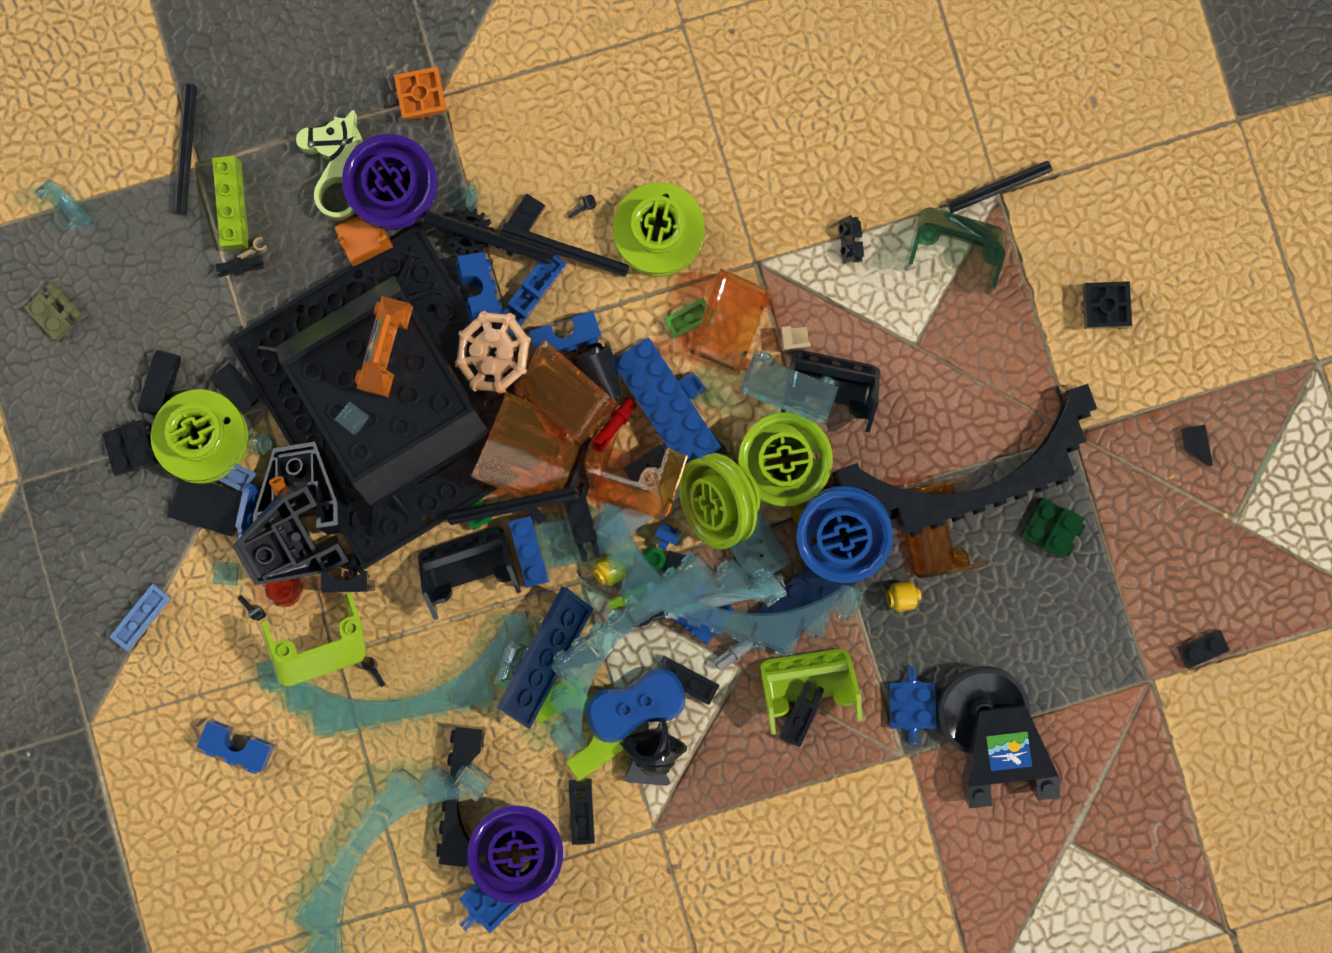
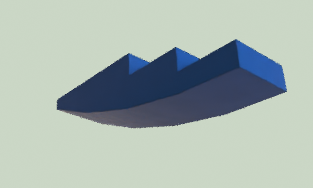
M554 255L551 264L539 262L523 281L521 288L508 302L507 307L501 314L512 313L521 327L567 264L556 255ZM510 330V334L513 337L515 334Z

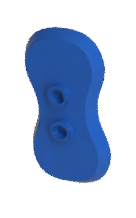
M663 668L653 669L644 674L631 686L621 689H605L595 693L586 705L587 721L592 732L599 740L609 743L618 742L645 723L660 722L661 718H665L666 721L676 718L685 706L684 689L680 680L672 671Z

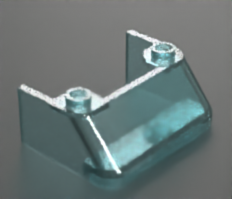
M754 349L741 382L740 392L813 422L825 425L839 388L838 382L827 376H823V379L812 378L777 364L771 359V354Z

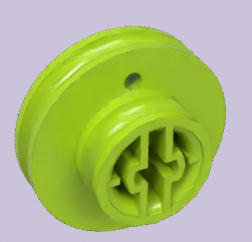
M654 182L639 186L625 196L615 212L613 220L615 244L623 260L634 270L654 277L674 275L693 263L701 251L705 237L703 213L696 200L681 187L664 182ZM660 211H664V228L661 227L658 241H654V227L657 228ZM671 215L673 216L674 221H675V225L673 226V230H672V221H671V218H670ZM644 228L646 230L647 237L643 233Z
M202 389L189 390L168 400L158 411L151 429V445L158 462L177 478L196 484L212 483L222 477L225 478L231 469H236L233 467L235 463L239 465L242 462L249 442L247 423L238 408L221 394ZM225 418H230L229 424L224 423Z
M776 413L759 420L745 435L738 454V466L748 470L754 477L759 487L761 501L778 507L800 505L816 496L827 483L833 465L832 449L826 434L815 422L795 413ZM779 446L774 454H769L774 447ZM781 452H785L786 458L800 457V461L790 462L787 465L788 469H784L783 464L767 466V461L779 459ZM813 452L819 453L818 459L813 458ZM795 467H799L793 476L788 475L795 470ZM771 471H777L778 475L787 476L784 478H779L773 475Z
M718 453L705 455L685 465L679 479V497L685 518L694 533L705 544L721 550L730 548L750 538L756 527L761 497L759 487L749 471L738 466L727 456Z

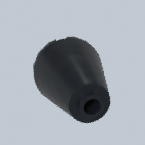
M607 340L604 343L605 346L599 343L579 352V356L576 359L572 356L568 360L601 404L606 403L608 406L619 401L618 396L621 395L611 344Z

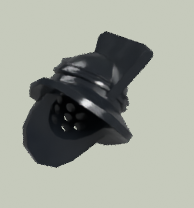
M665 718L660 719L656 729L630 735L625 739L623 750L632 759L624 775L626 782L664 786L670 784L667 773L675 765V760L687 751V746L681 740L668 734L669 727H667L668 723H666Z

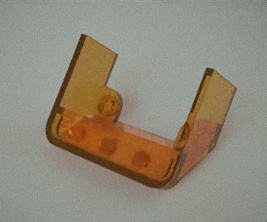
M595 427L591 442L601 431V428ZM614 435L602 452L594 450V446H591L590 442L584 466L591 494L595 499L657 519H662L668 515L688 457L687 455L667 447L660 469L654 467L646 468L641 473L639 482L605 472L617 435Z
M970 476L939 481L906 490L929 494L955 493L953 484L968 481ZM947 520L943 521L944 526L931 530L930 526L922 528L923 533L910 537L909 533L905 534L912 571L918 578L962 572L989 565L988 561L970 563L969 555L965 549L952 547Z

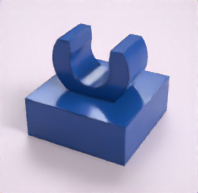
M694 372L684 376L679 381L681 387L687 392L689 399H694L707 390Z
M661 522L655 534L656 537L661 539L657 547L666 551L669 543L676 545L682 531Z

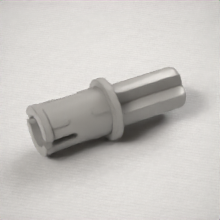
M748 634L734 646L730 645V649L714 659V663L721 671L737 659L740 661V657L757 645Z

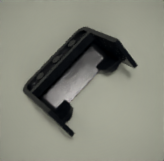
M795 350L790 360L781 413H786L788 403L791 405L804 403L806 396L849 405V411L855 418L866 419L865 432L870 433L879 400L880 370L876 366L805 350Z
M493 527L427 548L418 555L422 595L434 620L438 619L437 604L445 603L451 598L453 594L452 588L494 574L497 581L505 583L512 581L516 592H521L517 569L507 537L501 527Z

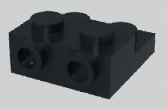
M138 420L102 433L114 476H120L160 464L152 449V425L148 421Z

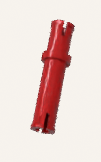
M625 398L620 407L611 413L609 421L591 442L594 450L602 452L620 427L628 422V417L637 407V403H634L635 401L632 398Z

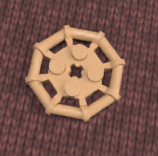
M482 311L463 331H459L457 357L454 365L459 368L470 384V389L473 391H495L501 394L522 374H526L531 338L527 337L512 313L496 314ZM491 322L503 323L501 330L493 329ZM483 325V332H481L476 338L471 336L476 330H478ZM510 330L513 331V333L517 337V340L513 341L511 336L508 334ZM468 342L472 343L469 347L470 357H466ZM491 348H497L495 357L489 354ZM519 348L518 361L516 363L513 356L514 352ZM474 364L478 370L476 376H474L468 365ZM512 367L514 370L504 378L503 374ZM486 375H494L495 382L484 381Z

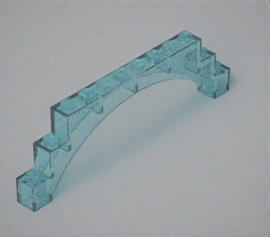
M605 501L601 503L593 528L597 529V534L610 538V535H614L606 562L611 563L610 568L623 571V568L627 569L619 596L623 597L622 600L633 605L636 602L645 604L644 608L653 612H657L658 609L665 611L666 616L677 620L679 617L688 619L687 623L696 627H700L703 624L710 627L709 631L720 635H722V632L731 634L730 638L736 641L744 642V639L752 641L754 647L763 650L766 647L775 649L774 653L783 657H787L788 654L794 655L802 630L806 631L805 635L818 639V636L824 637L833 611L837 612V617L844 620H849L850 617L856 618L864 591L843 583L840 584L839 589L826 597L806 606L788 611L744 613L708 605L675 587L649 563L629 531L623 515L625 508Z
M699 552L694 555L693 553L686 555L681 560V565L677 568H669L663 573L661 580L657 583L655 580L649 583L644 588V593L640 596H637V594L626 601L627 605L621 610L617 608L607 616L609 618L603 624L598 622L589 630L590 633L584 638L582 636L578 637L571 643L572 647L566 652L561 650L553 657L554 661L551 668L566 686L562 684L552 692L553 695L550 703L564 721L560 719L551 726L552 730L549 738L566 758L585 745V736L582 734V716L592 681L611 650L637 625L672 606L704 598H746L765 602L769 607L787 594L786 588L769 567L765 570L761 568L752 575L753 579L750 580L734 559L730 562L724 561L716 568L718 571L714 572Z
M527 611L502 616L503 624L484 653L468 669L445 685L421 695L399 700L366 701L331 693L309 681L286 687L277 681L271 660L256 663L261 690L268 689L269 693L282 691L283 686L288 713L295 712L296 716L308 714L309 709H311L315 736L322 735L323 738L337 736L336 732L345 730V734L355 733L359 731L358 727L367 726L368 730L380 728L381 723L389 722L390 725L401 724L403 719L412 717V721L426 719V714L434 713V717L448 714L447 710L456 709L457 713L470 710L472 705H479V708L493 706L492 702L497 700L493 673H496V677L510 675L509 670L514 669L510 642L517 646L527 644L526 639L532 638Z
M473 763L466 767L463 765L455 775L456 778L438 765L432 769L427 768L420 780L404 768L396 772L393 770L385 780L388 784L384 790L380 789L374 796L373 801L375 803L371 809L367 808L361 815L360 819L362 822L358 827L355 826L348 834L347 838L349 841L345 846L341 845L336 851L334 863H329L323 870L322 875L324 877L321 882L317 881L310 889L309 893L311 896L308 901L304 900L296 910L299 914L294 921L313 935L305 945L308 948L305 953H343L342 921L350 884L364 855L384 831L403 816L433 803L462 798H472L474 801H477L484 795L494 778Z

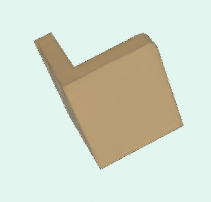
M791 326L781 327L780 334L783 352L810 349L811 344L808 340L806 327L792 329Z

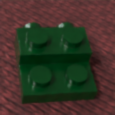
M1041 497L1020 537L1058 558H1064L1065 555L1070 556L1073 552L1075 545L1072 542L1075 536L1079 537L1083 533L1086 526L1083 524L1085 518Z

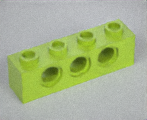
M235 156L212 158L220 247L227 252L248 250L249 240L242 163Z

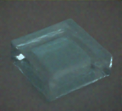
M466 184V207L469 211H473L474 208L478 210V189L475 184Z
M349 401L335 421L355 435L370 416Z
M215 561L213 584L238 586L240 563Z

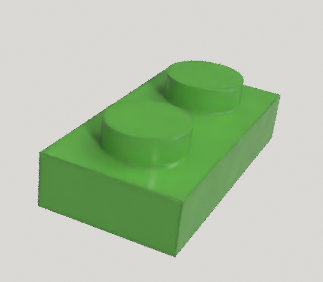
M701 298L666 317L664 321L674 339H677L710 321L714 316L704 298Z

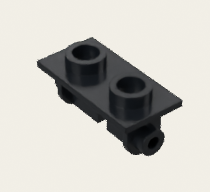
M849 215L839 220L838 232L841 237L840 253L843 258V264L854 261V263L863 262V257H865L863 241H855V238L862 237L861 221H859V217Z

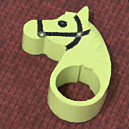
M354 110L346 118L334 117V120L324 127L304 128L299 131L296 137L297 145L304 153L309 155L319 153L324 159L330 161L315 187L314 200L319 210L328 219L336 222H345L357 215L351 207L336 213L326 210L323 205L325 191L335 183H342V173L347 158L363 142L362 136L356 127L357 114Z

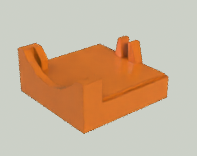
M438 66L394 75L402 119L404 121L416 118L425 120V117L431 119L432 115L447 112L441 82L442 78Z
M355 216L335 226L340 244L353 267L393 247L385 229L374 227L363 221L359 216Z

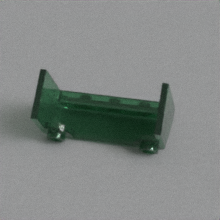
M928 207L923 209L916 223L903 270L908 271L913 265L918 244L924 246L934 245L940 235L983 247L982 258L986 263L992 265L985 294H990L995 290L1005 258V231L999 226L937 208Z

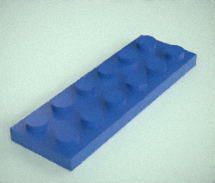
M649 337L614 359L619 375L681 470L690 461L714 453L721 448Z

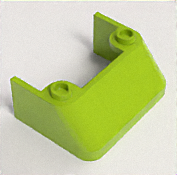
M351 592L342 597L348 617L342 620L339 625L340 640L297 654L295 645L291 641L279 640L273 642L267 621L259 624L277 681L281 685L286 687L293 686L359 663L364 659L366 647L363 627Z
M844 649L827 650L768 659L761 664V677L771 735L776 734L774 717L783 716L789 711L788 702L796 700L805 681L811 682L810 691L805 699H812L816 689L820 686L824 688L822 697L833 695L834 702L839 706L854 705L857 720L862 721L861 693L848 651Z

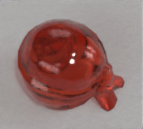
M300 577L263 584L266 597L277 607L293 606L299 601L303 593V584Z

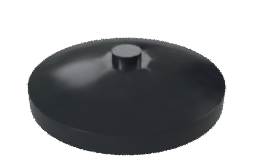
M992 666L973 667L956 675L943 689L937 709L939 724L946 738L956 748L968 753L979 710L1026 705L1030 714L1029 699L1020 682L1007 671Z

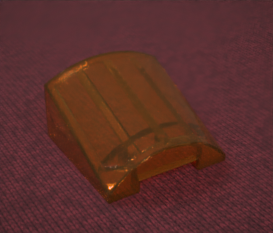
M505 391L502 393L503 401L473 472L470 471L468 475L519 497L563 489L579 451L586 426L581 425L576 432L560 415ZM552 504V505H547V506H544V507H547V508H549V509H552L553 506H554V504Z

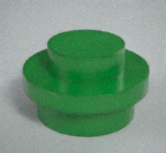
M657 548L649 549L643 557L644 565L653 571L661 569L666 561L665 554Z

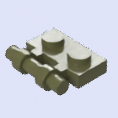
M51 282L46 286V289L51 293L50 296L47 298L44 294L39 293L24 309L53 340L58 341L73 327L68 319L72 316L77 321L82 318L83 314L78 310L79 307L75 302H71L65 296V292L61 287L57 288ZM57 302L64 307L62 312L54 306Z

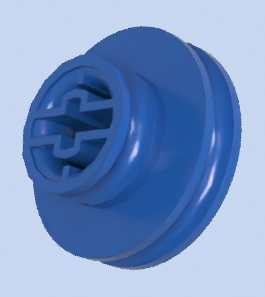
M837 486L820 492L806 504L798 521L797 545L801 557L814 573L833 582L852 583L871 576L884 564L892 546V525L885 507L875 496L857 487ZM840 528H846L847 533L849 532V535L843 536L842 531L840 532ZM816 538L817 543L811 544L810 539Z

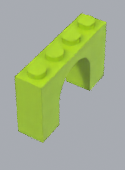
M572 673L551 688L536 717L539 724L564 708L575 707L586 712V705L593 694H587L584 689L586 684L580 675L575 677ZM594 735L592 741L570 757L566 763L580 781L621 752L625 740L609 743L599 740Z

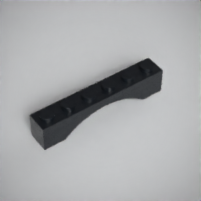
M458 724L456 729L451 731L450 743H454L453 752H449L447 766H451L450 775H446L445 789H448L447 798H443L442 811L445 812L444 821L441 820L439 826V834H442V843H438L436 857H440L439 864L459 867H467L470 837L461 820L459 792L467 768L483 750L486 727Z

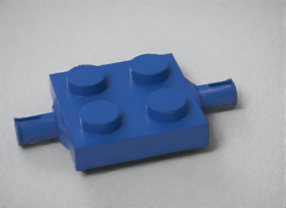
M911 666L907 667L908 680L889 682L890 729L907 730L909 733L908 744H913V735L914 744H918L919 730L936 729L935 682H921L917 680L916 666H912L913 675H911Z
M475 883L459 898L469 914L459 925L466 931L476 921L491 933L520 904H507L496 901L482 892Z

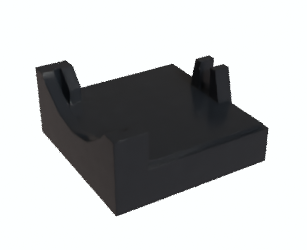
M1130 281L1084 283L1082 285L1083 301L1081 306H1083V310H1081V313L1084 314L1085 329H1127L1132 326Z
M347 571L345 580L335 579L328 572H321V593L375 591V581L369 580V571H362L359 575L357 571H354L353 579H350V571Z

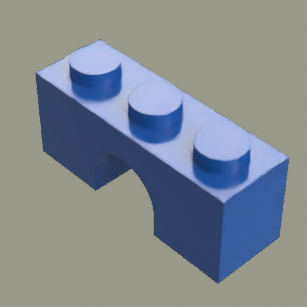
M484 252L458 256L456 268L460 284H472L481 291V294L478 296L469 297L466 307L470 323L482 311L501 314V302L496 300L495 293H497L496 282L491 280L490 277L492 272L490 260L485 258Z
M594 311L572 317L574 331L567 338L557 337L551 325L529 331L538 359L549 361L556 358L558 353L570 354L578 351L577 347L583 345L592 347L599 344L598 340H601L602 336Z
M529 516L510 521L509 525L526 588L550 582L545 560L540 550L533 517Z
M214 719L206 722L197 747L202 749L203 754L215 757V755L224 758L223 761L230 765L240 764L245 766V771L253 774L266 769L276 744L254 736L249 738L244 749H237L231 743V734L234 727Z

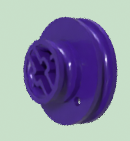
M381 134L366 139L351 152L343 168L342 187L350 207L363 221L380 229L398 230L417 223L424 217L426 211L431 209L437 194L438 179L431 159L419 144L401 135ZM388 173L395 184H397L403 193L401 198L398 199L382 178L384 174ZM401 173H403L404 176L406 177V179L409 181V183H410L409 189H408V185H407L406 181L404 180L403 176L401 175ZM377 188L382 193L384 198H386L388 201H384L382 199L380 194L377 192Z
M507 806L487 815L475 828L468 846V866L476 885L490 898L507 904L526 903L544 894L557 879L563 863V844L557 828L544 814L526 806ZM511 840L506 844V847L500 848L506 841ZM511 847H517L518 852L531 851L532 856L520 857L519 864H513L512 858L498 860V855L510 854ZM481 855L486 856L487 860L485 863L479 861ZM524 863H530L528 868H526L523 872L519 873V870L523 868ZM508 865V870L515 871V873H508L501 866Z

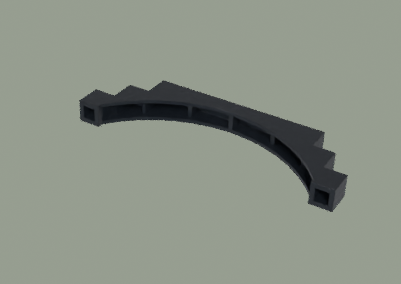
M1088 384L1060 394L1062 402L1048 434L1039 447L1013 472L983 488L951 494H929L910 491L890 485L861 470L858 463L838 469L832 474L837 486L857 487L875 496L883 504L889 516L893 514L892 510L894 511L902 535L909 533L910 537L923 533L922 528L930 526L931 530L944 526V520L951 518L952 522L964 519V513L972 511L973 515L986 511L985 506L993 504L995 508L1006 504L1007 498L1014 496V499L1018 500L1028 496L1027 491L1034 489L1035 493L1049 489L1047 484L1055 482L1056 486L1069 482L1068 477L1075 475L1068 453L1080 449L1079 444L1086 442L1079 421L1091 417L1090 412L1096 410L1097 406Z

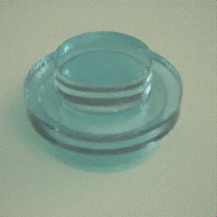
M259 433L253 437L252 448L255 453L266 455L272 447V441L266 433Z

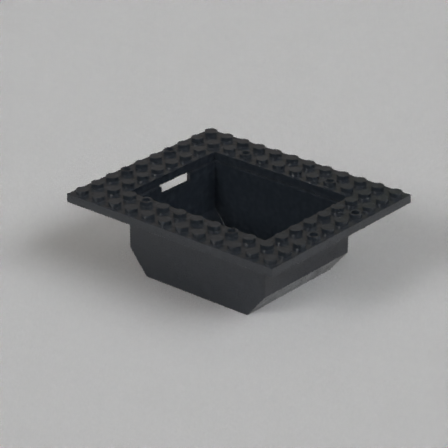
M419 224L391 240L392 248L354 267L351 264L227 339L289 445L316 442L349 510V532H345L343 535L364 569L371 567L447 520V513L468 508L558 453L516 383L507 388L504 393L490 399L493 401V405L487 408L485 406L487 399H485L482 390L473 391L470 389V384L459 368L455 367L454 361H456L457 353L454 348L459 343L458 333L471 324L466 307L467 302ZM357 272L363 273L360 279H356ZM382 296L410 303L413 306L407 330L399 327L397 329L386 370L394 374L388 398L361 391L356 388L357 384L355 383L357 371L362 369L375 323V305L377 301H381ZM430 305L435 306V311L432 313L428 312ZM301 306L305 307V311L303 313L298 312V309ZM480 327V328H479L478 330H476L471 336L475 335L476 333H478L479 331H481L483 328ZM483 480H488L489 486L487 488L481 486ZM351 483L355 486L356 489H352ZM425 515L431 516L429 523L424 522Z

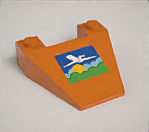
M384 296L381 297L380 302L377 301L374 309L376 319L361 370L357 371L355 377L357 389L388 398L394 374L386 369L398 327L406 330L408 328L413 306L410 303Z

